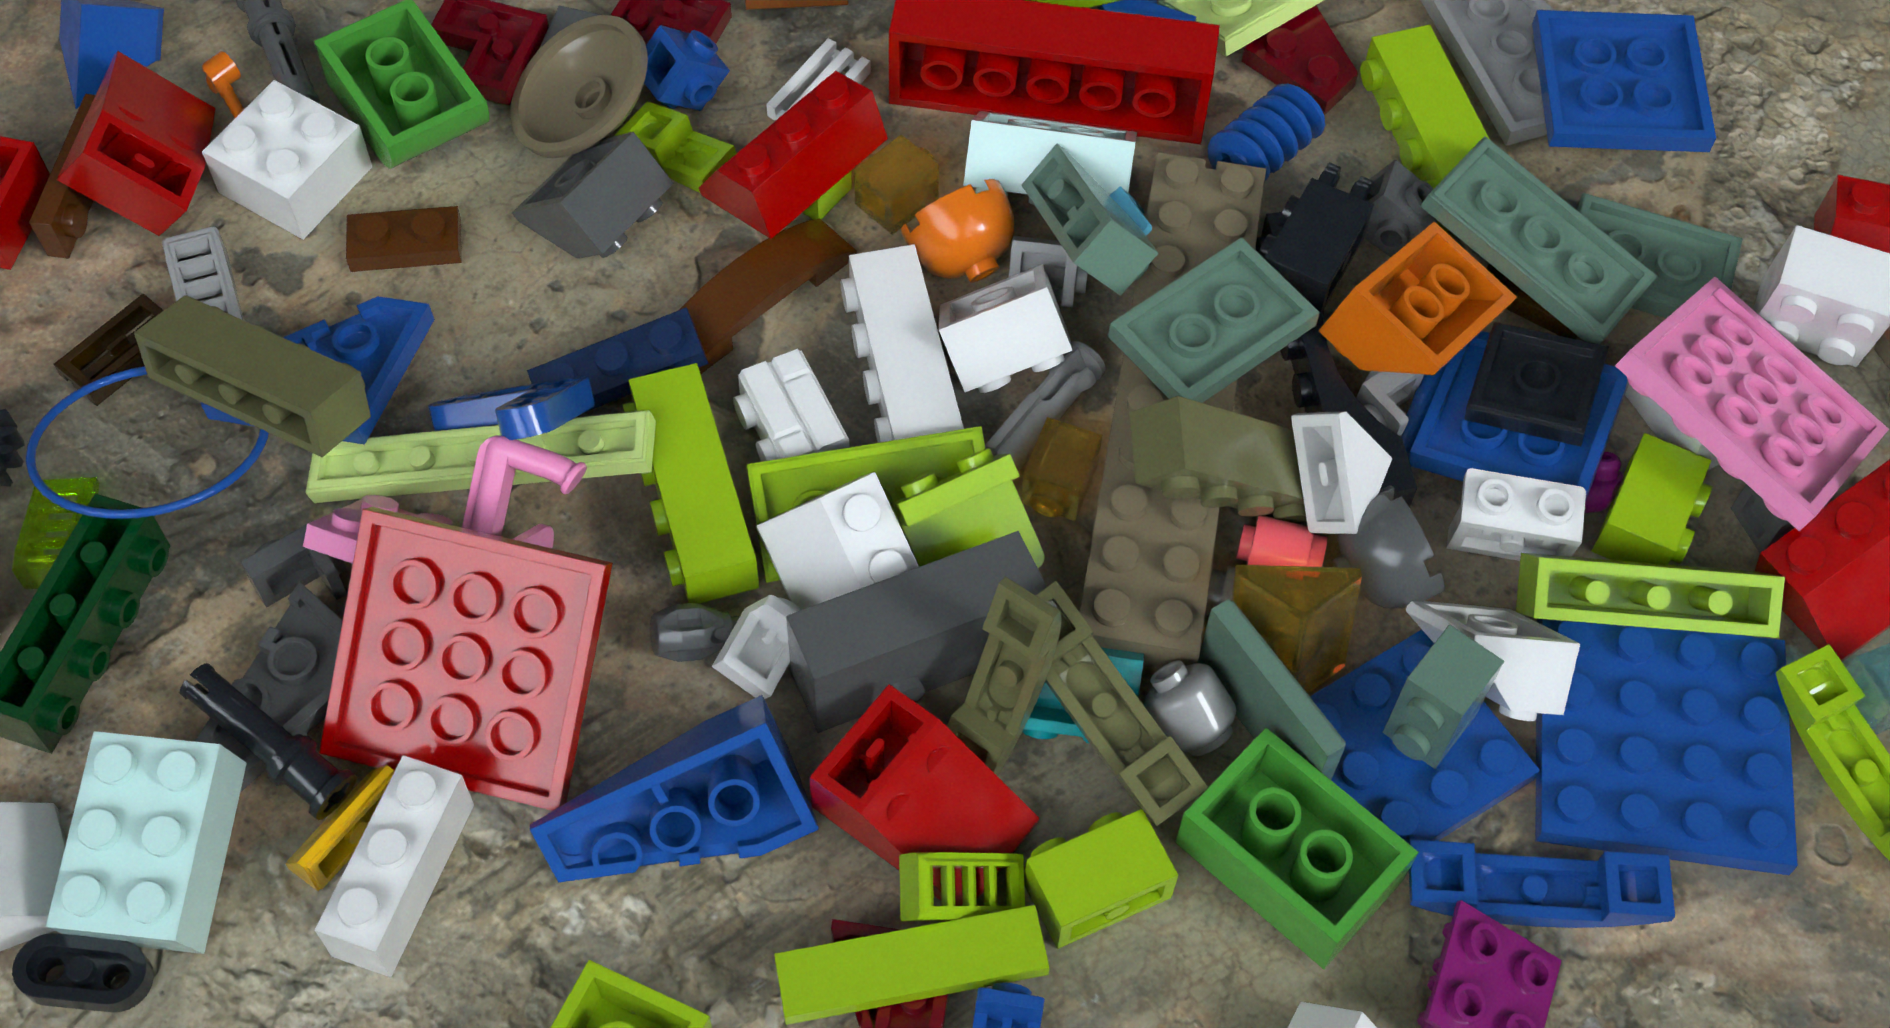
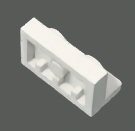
M1473 468L1468 469L1463 479L1461 505L1448 529L1446 549L1520 561L1521 553L1572 557L1582 543L1586 490L1581 486Z

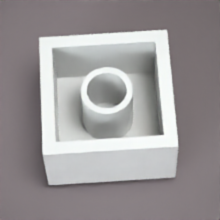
M273 80L202 151L220 194L303 240L372 168L360 125L276 80Z
M1796 225L1762 277L1753 310L1797 349L1816 354L1821 360L1830 364L1857 367L1890 326V253Z

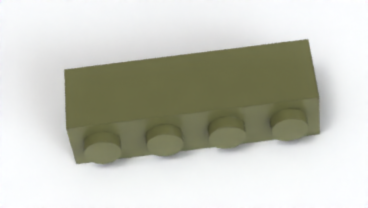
M184 295L134 332L148 378L259 429H263L322 458L371 417L365 393V383L361 372L351 365L335 361L312 351L303 344H296L267 331L260 325L248 323L224 312L216 306H209L187 295Z
M1181 396L1129 412L1136 484L1162 490V495L1166 498L1192 497L1200 499L1203 507L1217 508L1229 506L1237 508L1238 514L1241 516L1266 515L1274 519L1296 524L1307 521L1293 429Z

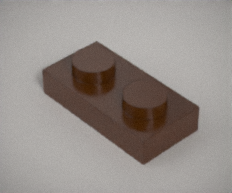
M458 206L348 214L346 224V261L350 272L462 263L461 217Z

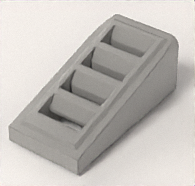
M208 227L165 238L162 241L176 301L184 295L199 300L223 293V296L200 302L209 306H216L224 312L244 320L228 252L219 230L216 227ZM217 272V275L188 282L189 279Z

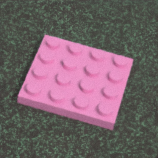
M1713 277L1631 348L1615 365L1626 375L1629 384L1635 391L1655 401L1672 417L1673 423L1682 433L1696 438L1717 457L1718 463L1725 472L1732 477L1744 481L1763 498L1765 506L1773 515L1788 521L1798 531L1816 517L1889 430L1888 427L1716 277Z

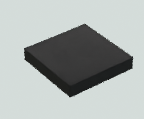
M1494 322L1466 407L1465 420L1581 447L1609 346Z

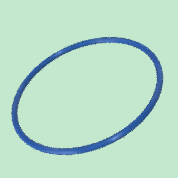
M143 366L114 373L91 382L74 391L51 408L38 423L30 437L26 451V466L29 477L35 487L43 496L62 508L99 518L130 519L150 517L197 504L229 487L256 462L265 447L269 433L260 429L257 442L249 456L224 479L197 494L168 504L140 509H102L81 505L56 494L43 482L36 467V449L43 432L64 409L85 395L121 380L147 375L146 368Z

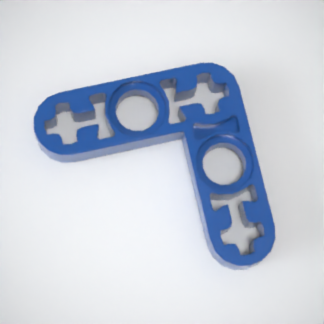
M579 376L453 397L428 405L434 431L498 425L501 436H505L509 440H515L555 430L594 407L595 402L589 376Z

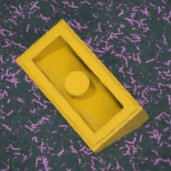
M388 765L371 770L349 793L340 806L323 821L287 860L285 864L288 869L315 890L323 889L351 859L395 771Z

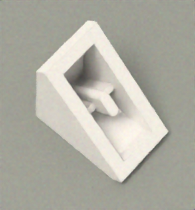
M1346 411L1297 413L1291 415L1308 531L1310 533L1357 534L1367 506L1379 494L1392 457Z

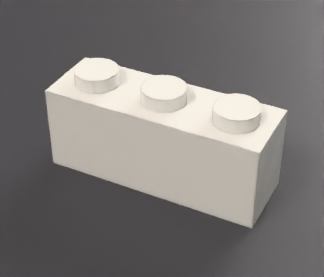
M404 755L402 756L315 928V932L331 957L392 977L474 807L461 774Z

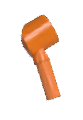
M221 51L204 62L202 69L206 74L207 86L213 93H219L235 119L244 110V107L230 84L241 78V74L233 60L225 52Z

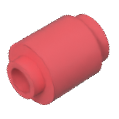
M1258 516L1255 526L1243 525L1236 559L1247 561L1246 569L1286 576L1285 582L1300 586L1303 580L1317 583L1325 556L1328 537L1310 533L1308 526Z

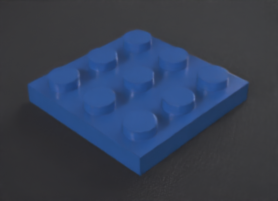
M1536 11L1532 22L1549 147L1686 152L1711 151L1716 140V133L1694 15Z
M1481 331L1447 363L1410 450L1409 462L1411 467L1462 482L1467 470L1473 468L1581 486L1586 490L1587 499L1629 386L1626 375L1615 366L1604 365L1581 447L1465 420L1466 407L1490 335L1489 332Z
M1422 629L1309 696L1346 742L1345 749L1331 781L1407 843L1410 839L1441 840L1534 781L1540 772V769L1484 701L1475 718L1436 769L1423 760H1414L1404 755L1396 748L1392 739L1383 733L1408 676L1434 645L1433 641Z

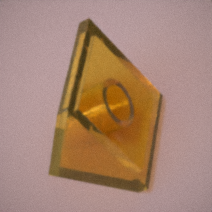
M1236 565L1231 602L1234 601L1307 694H1310L1345 667L1362 580L1361 568Z

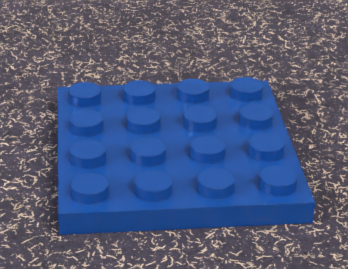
M1537 619V623L1580 643L1564 715L1537 713L1536 766L1540 769V772L1536 777L1535 842L1610 852L1669 855L1670 860L1790 875L1796 869L1798 863L1789 711L1775 674L1780 668L1786 666L1785 640L1746 635Z

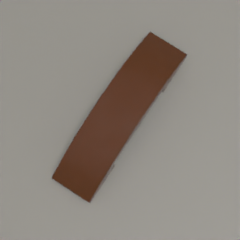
M819 218L787 228L779 232L772 239L767 238L722 269L679 309L687 307L709 363L699 367L700 374L733 351L732 337L806 281L809 280L815 287H818L849 263V255L857 254V250Z

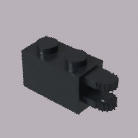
M1330 162L1318 180L1311 178L1300 198L1295 195L1290 196L1279 219L1278 226L1282 227L1277 237L1268 234L1258 252L1320 312L1319 317L1364 240L1374 204L1366 201L1373 185V180L1361 176L1354 183L1350 193H1346L1336 188L1340 179L1341 167Z

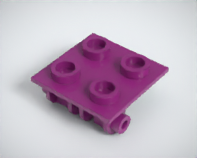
M1457 901L1452 921L1446 923L1442 930V934L1445 937L1440 957L1434 960L1432 969L1437 974L1429 977L1427 986L1432 992L1428 997L1425 1011L1420 1012L1418 1015V1024L1422 1028H1545L1562 960L1464 901Z

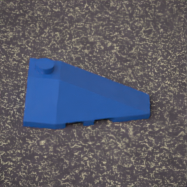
M763 695L700 723L530 824V831L558 883L635 873L640 866L679 861L680 867L701 864L700 858L737 853H739V859L762 856L819 830L818 822L790 750Z

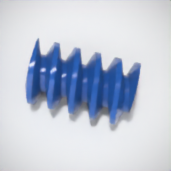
M1288 83L1278 84L1267 92L1266 96L1261 97L1252 107H1249L1238 118L1226 125L1224 130L1219 131L1210 139L1208 144L1210 165L1212 169H1216L1217 161L1266 168V181L1270 173H1275L1283 167L1284 161L1288 162L1294 158L1298 150L1304 149L1311 143L1312 138L1315 139L1323 134L1325 128L1324 113L1314 98L1300 87Z

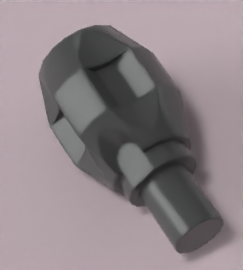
M698 603L671 605L651 616L650 639L652 650L658 657L677 662L702 660L722 649L740 616H730L729 612H720V610Z

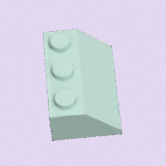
M980 111L971 121L963 186L971 184L972 187H976L975 193L977 194L989 190L984 180L995 179L999 180L1006 196L1008 192L1027 194L1022 187L1023 182L1052 148L1059 144L1108 195L1120 186L1128 192L1137 132ZM1029 197L1028 203L1034 204Z

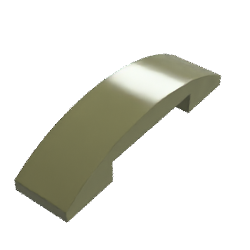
M1006 576L998 583L982 628L989 633L967 697L964 704L951 715L947 725L997 776H999L1037 702L1055 655L1061 629V611Z
M1055 581L1036 594L1037 597L1061 611L1059 640L1045 682L1136 804L1143 809L1151 822L1158 826L1202 794L1208 786L1171 736L1167 737L1094 639L1092 628L1058 582Z

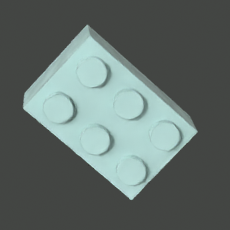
M94 731L46 927L62 934L129 941L137 947L204 954L247 763L221 744Z

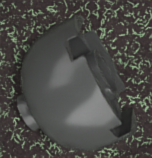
M1392 485L1381 489L1379 494L1367 506L1357 534H1337L1341 555L1332 559V563L1338 577L1348 592L1358 587L1373 604L1383 608H1406L1411 601L1423 602L1445 591L1441 572L1429 577L1424 562L1434 557V553L1402 496L1394 499V487Z

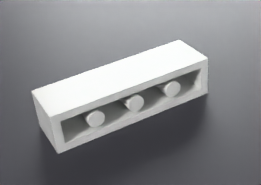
M915 244L849 255V278L841 279V292L846 313L855 311L858 324L851 326L857 358L867 357L870 369L863 371L867 402L869 405L878 404L881 418L874 419L877 443L964 429Z

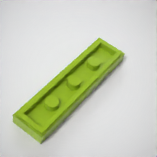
M1035 905L774 954L786 1025L993 986L996 983H1009L1049 975L1050 968Z

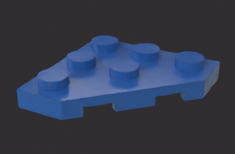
M377 296L356 305L359 314L329 327L324 319L283 337L296 344H303L312 351L335 361L349 364L361 372L365 383V393L371 417L343 441L363 445L367 442L435 320L430 305L427 303ZM203 402L200 403L208 419L253 426Z

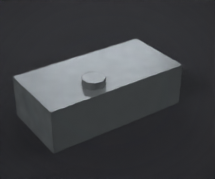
M1019 531L787 615L791 673L817 733L861 717L888 684L914 702H917L923 697L925 692L975 674L989 633L982 628L998 583L1006 576L1034 595L1047 587Z

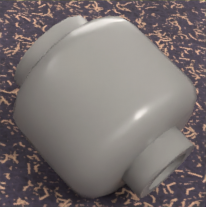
M1177 660L1163 666L1151 677L1150 682L1153 687L1147 693L1143 705L1167 737L1171 736L1183 753L1190 752L1192 756H1202L1217 749L1228 740L1233 732L1231 724L1235 719L1237 709L1233 699L1209 665L1201 663L1184 665L1182 661Z

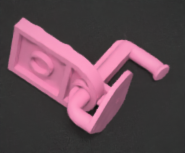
M500 435L489 437L480 445L477 453L462 528L502 536L516 469L550 480L561 486L560 490L563 494H569L584 476L587 469L584 462L577 464L563 455L516 439L509 440L505 436ZM366 495L361 500L343 508L335 509L332 513L308 523L303 547L353 564L362 509L376 507L453 525V521L445 516L434 513H421L417 515L399 509V503L391 498L380 495ZM538 524L513 538V540L552 548L554 532L551 526Z

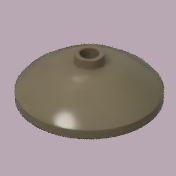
M597 15L579 20L549 39L529 61L513 93L510 120L517 139L526 148L539 156L559 158L586 151L610 136L628 117L638 101L644 86L648 56L646 44L640 33L629 22L620 17Z

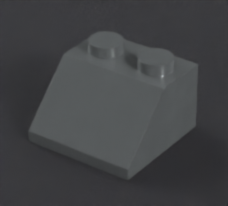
M630 132L606 138L586 151L571 155L512 214L520 223L577 259L596 255L605 258L616 252L627 241L628 237L624 232L631 225L648 219L658 211L663 204L660 197L674 183L636 134Z

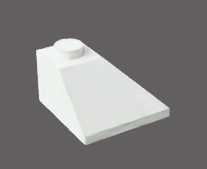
M1411 601L1407 605L1406 612L1433 643L1437 641L1450 624L1504 660L1498 675L1486 695L1487 698L1500 704L1499 712L1501 714L1523 721H1535L1537 713L1564 715L1580 643L1507 608L1430 601Z

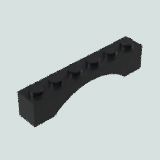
M1282 212L1266 214L1261 237H1257L1255 250L1259 252L1268 234L1277 237L1282 227L1278 226ZM1323 310L1315 327L1280 350L1284 361L1291 360L1295 373L1292 378L1295 404L1298 408L1304 407L1306 413L1346 411L1392 457L1380 490L1392 485L1394 487V499L1402 496L1410 508L1417 485L1403 439L1379 422L1355 398L1340 376L1329 351L1327 339L1318 331L1324 324Z

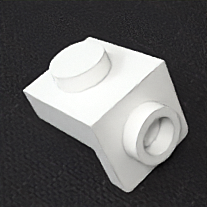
M768 595L746 607L712 667L756 698L763 695L764 699L771 697L790 663L786 616L801 609L793 602L774 595Z

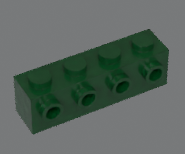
M96 493L88 504L89 507L124 510L142 508ZM82 514L0 652L1 738L52 754L61 737L73 729L79 717L80 704L93 681L99 680L105 673L110 661V651L122 630L128 628L134 622L139 611L140 599L151 579L158 576L167 563L170 544L154 516L110 519Z

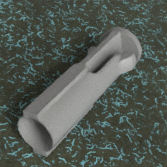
M1079 341L1071 342L1072 351L1064 354V361L1050 368L1049 375L1033 393L1027 395L985 444V449L990 448L993 456L1010 454L1017 471H1020L1056 428L1055 424L1080 394L1091 388L1096 383V380L1104 375L1106 370L1104 361L1088 345Z

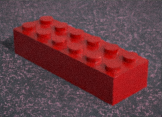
M895 0L889 28V104L977 115L980 111L1133 131L1137 132L1136 136L1201 145L1214 77L1220 25L1043 3L1032 0Z

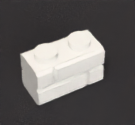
M795 349L774 357L770 363L766 361L741 370L740 374H738L740 395L733 397L734 407L744 429L755 427L761 439L756 442L761 462L849 448V438L802 350Z

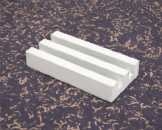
M827 38L766 104L767 116L776 121L835 70L839 73L843 70L847 71L845 76L861 84L871 73V61L863 56L858 61L855 60L853 51L845 47L840 52L837 50L836 42Z

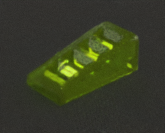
M96 477L43 480L56 494L61 497L78 496L77 501L72 502L88 506L94 494L99 492L100 483ZM35 486L16 544L12 572L24 589L39 588L59 555H43L44 549H62L82 514L67 510L51 502ZM73 513L72 518L48 520L49 514ZM68 531L67 536L46 537V532Z

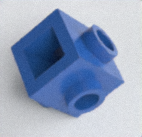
M660 25L646 44L648 63L644 84L658 101L670 108L675 109L681 106L701 111L706 103L714 97L717 88L730 71L716 54L718 51L717 45L708 36L697 30L687 33Z

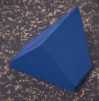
M61 0L59 40L75 109L80 107L85 94L96 95L117 51L145 67L161 60L164 8L131 0Z

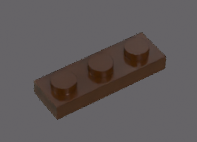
M85 94L29 222L47 256L69 259L77 239L84 235L87 228L88 213L94 200L57 181V178L95 98L93 94Z

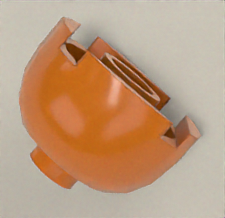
M984 180L989 190L977 194L971 184L959 188L916 213L915 217L920 225L915 229L910 228L906 223L902 226L901 234L907 245L915 244L921 267L934 276L947 279L967 276L970 283L978 282L992 275L1000 268L996 259L1009 249L1014 236V214L999 180Z

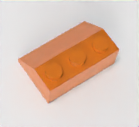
M1434 221L1355 286L1318 331L1334 345L1335 349L1342 356L1348 358L1360 370L1435 375L1510 306L1517 296Z

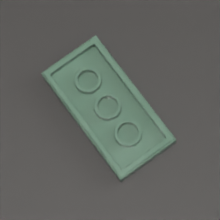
M1486 136L1448 173L1420 205V207L1585 342L1600 345L1657 277L1651 270Z

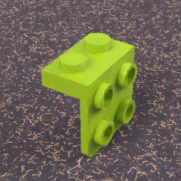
M990 448L976 452L956 462L960 472L938 481L935 473L918 478L901 487L905 495L904 497L891 502L919 567L1019 531L1037 568L1044 563L1045 555L1012 481L1020 477L1010 454L993 456Z

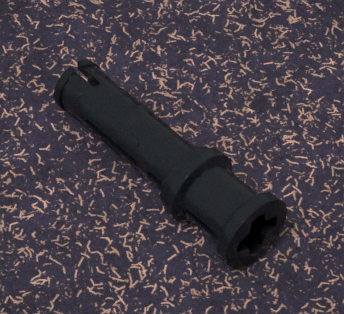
M209 663L200 665L190 674L199 683L193 685L188 680L183 682L179 694L185 699H189L267 764L266 773L268 774V779L276 786L285 784L310 805L309 813L315 819L322 820L330 815L352 791L357 780V776L349 769L338 770L316 751L317 743L308 735L297 734L292 736L218 674Z

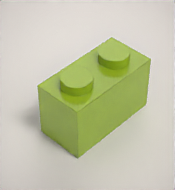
M1644 433L1627 463L1623 473V481L1608 509L1591 552L1610 560L1668 564L1672 560L1681 564L1695 534V531L1686 528L1690 515L1699 518L1713 486L1703 482L1712 460Z
M1143 809L1123 816L1121 812L1105 815L1095 821L1088 828L1087 833L1069 841H1066L1064 837H1057L1044 842L1032 851L1030 858L1026 859L1024 885L1057 949L1172 898L1178 879V873Z

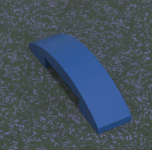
M1412 839L1408 842L1419 852L1409 869L1410 905L1424 910L1453 916L1457 901L1462 900L1500 924L1556 928L1634 926L1669 922L1675 918L1669 855L1604 851L1598 861L1480 854L1475 853V843Z

